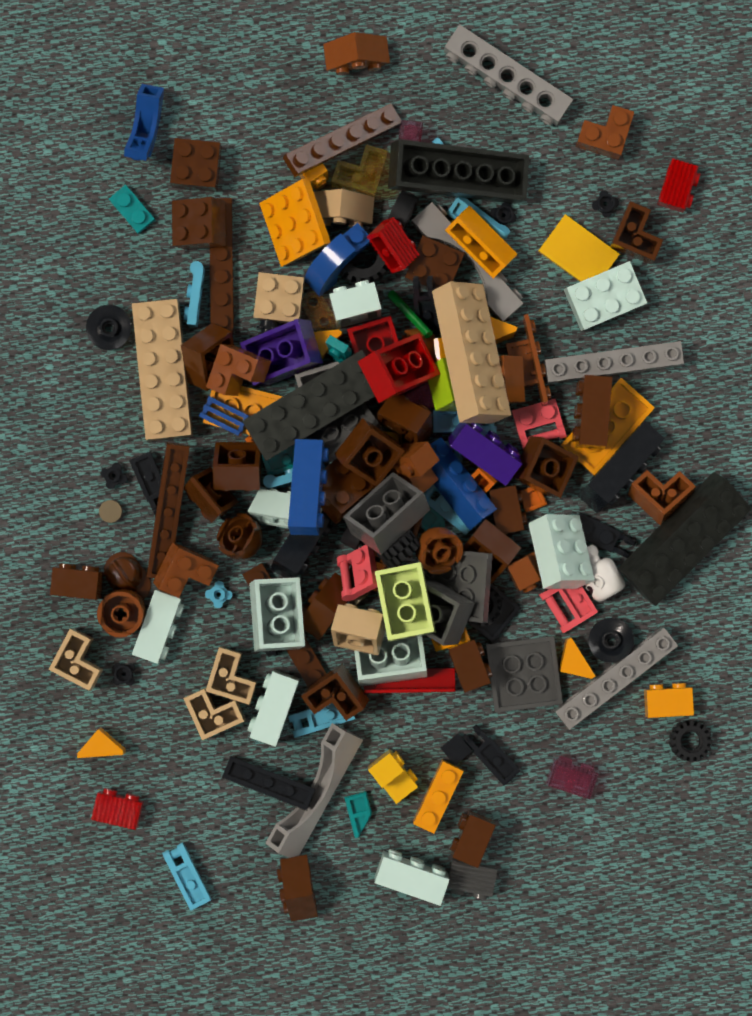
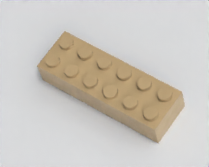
M450 281L433 290L432 294L459 423L493 424L511 416L483 284Z
M178 299L132 303L145 439L147 441L193 437L189 389L181 345L184 341L180 302Z

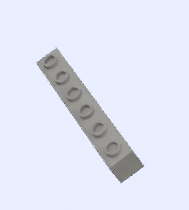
M460 24L444 47V53H446L448 60L455 64L457 62L465 66L464 69L473 76L478 74L484 78L483 82L491 88H499L503 91L502 94L511 101L516 99L522 103L521 107L529 113L534 111L541 116L540 120L549 126L552 124L557 126L572 104L573 99ZM470 48L475 51V55L467 57L463 51ZM484 61H491L494 64V68L487 70L482 66V63ZM509 73L512 75L513 80L505 82L501 79V75ZM527 85L531 88L532 93L525 95L520 91V87ZM547 98L551 105L543 107L539 104V99Z
M681 341L546 359L543 363L546 371L545 381L547 385L581 380L584 375L613 376L679 367L684 364Z
M660 627L635 646L627 657L613 663L553 711L567 729H572L678 647L677 643L664 627Z

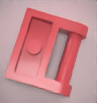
M556 398L548 400V404L542 406V403H537L511 411L523 450L529 439L526 436V430L554 422L556 429L533 436L543 437L547 440L567 438Z
M365 544L347 555H340L336 558L337 566L340 567L343 587L341 596L343 601H352L377 588L375 576L377 568L372 548ZM351 564L355 584L354 588H352L349 571V566Z
M582 586L577 589H547L539 594L542 601H546L561 625L559 628L562 633L569 631L598 613ZM559 592L572 613L574 619L571 621L567 620L554 599L553 594Z

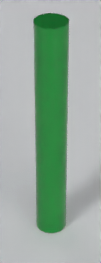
M394 290L388 293V298L425 338H430L433 332Z

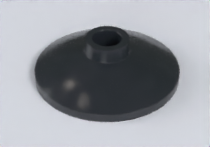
M103 305L96 308L89 315L86 322V332L89 340L96 347L103 350L120 348L128 341L131 335L132 325L129 316L123 309L115 305ZM112 324L114 330L109 333L106 331V326Z
M616 618L603 619L596 623L589 633V648L597 659L606 663H616L631 653L634 646V635L629 625L624 621ZM610 639L616 640L614 646L608 645Z

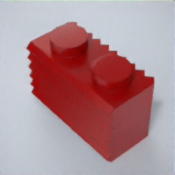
M672 158L657 205L682 213L686 207L690 208L694 195L690 194L692 186L696 187L700 178V173H697L699 166Z
M395 217L382 221L367 236V239L375 247L377 254L380 255V258L388 266L387 268L390 269L391 273L406 269L420 255L416 250L415 243L408 238L403 231L402 224Z
M104 788L103 791L97 793L91 820L136 830L139 825L144 801L139 800L140 796L126 793L124 797L117 795L116 790Z

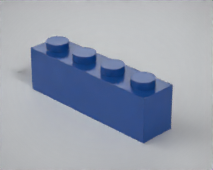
M439 438L430 444L439 458V461L432 467L433 472L438 478L434 486L471 531L490 517L497 508L445 441Z
M295 439L288 528L291 535H319V527L323 528L324 514L321 513V505L325 506L326 494L322 491L323 484L327 483V470H324V462L329 460V449L325 448L323 440Z

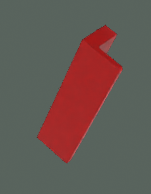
M427 668V677L367 685L364 686V693L456 692L455 668Z

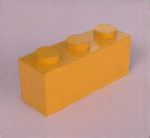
M470 205L445 229L493 279L517 255Z
M443 759L441 760L413 819L414 825L433 834L435 833L464 772L462 768Z

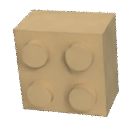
M259 272L254 320H271L280 324H286L295 319H301L305 285L304 277Z
M338 604L331 627L334 646L379 656L385 634L383 614L375 609H358L353 604Z

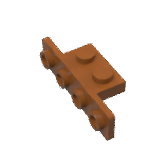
M529 314L523 316V324L527 339L506 344V351L509 356H523L524 387L537 385L542 406L548 404V399L551 398L549 385L544 384L543 377L546 376L544 363L540 364L538 355H541L539 341L535 342L533 333H536L534 319L530 320Z

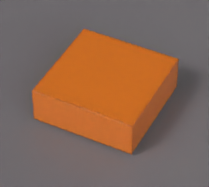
M531 487L521 490L522 504L526 513L547 505L543 493Z

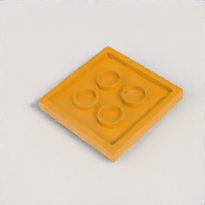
M309 178L301 179L259 203L281 267L288 266L331 242Z

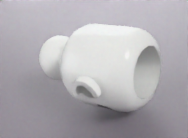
M592 544L587 549L595 581L586 584L585 589L590 592L594 600L602 602L625 588V580L614 561L610 558L600 559L598 548Z

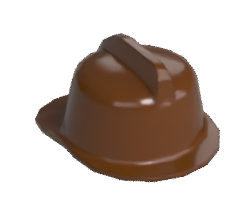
M118 552L106 561L104 575L113 590L129 589L142 596L143 600L148 596L151 589V581L147 578V573L133 555L126 552Z

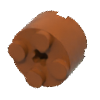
M129 589L112 591L100 602L97 609L99 624L105 632L114 637H127L133 634L143 624L146 616V606L142 596ZM121 608L127 613L123 618H121L120 613H117Z

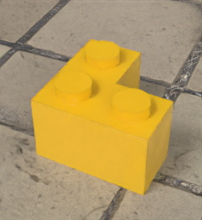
M389 749L368 766V771L397 804L418 788L416 781L419 779L411 769L406 771L402 766L405 763L397 751L392 753Z

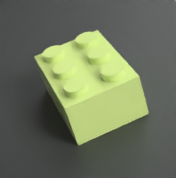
M418 562L375 571L388 641L436 633L422 563Z

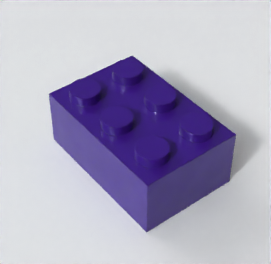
M295 319L240 342L242 349L271 361L264 383L252 382L253 386L266 387L323 364L310 320Z
M459 423L448 437L450 446L506 486L522 465L521 455L518 453L519 450L510 443L504 445L500 440V436L492 430H489L487 433L481 427V423Z

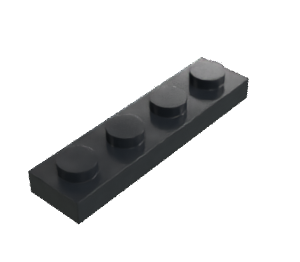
M230 756L222 776L223 779L304 811H308L316 791L314 788Z

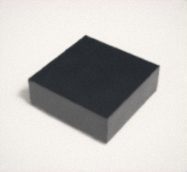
M458 733L440 747L454 765L458 764L472 752Z

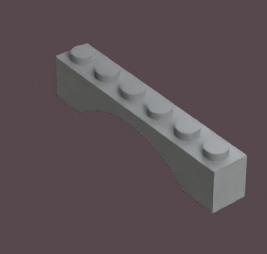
M431 202L412 219L411 224L422 236L465 253L464 257L470 261L482 280L488 309L498 320L505 322L523 305L521 301L523 297L515 288L511 290L507 286L508 280L501 272L493 279L445 231L451 224L445 217L447 213L439 204L435 206Z
M334 723L331 724L321 742L320 764L311 786L316 791L308 811L296 807L284 819L276 823L265 844L278 854L289 858L300 855L363 739Z

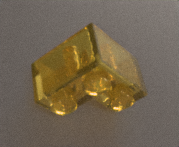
M366 144L360 166L337 160L331 181L332 187L365 194L375 199L387 161L388 151Z

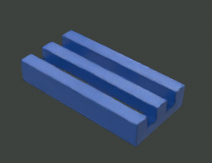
M208 396V401L204 404V409L202 413L200 412L199 417L240 437L245 428L244 423L212 408L211 405L214 403L242 417L243 420L250 416ZM208 411L238 425V430L208 416Z

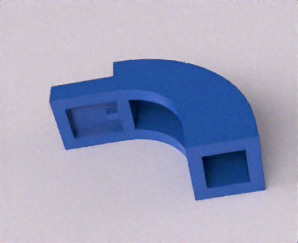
M141 84L137 93L133 128L124 148V157L137 161H146L148 157H151L161 117L164 88Z
M358 223L343 235L340 233L333 239L308 268L305 282L319 297L337 283V277L346 264L371 244L370 240L367 239L369 234Z

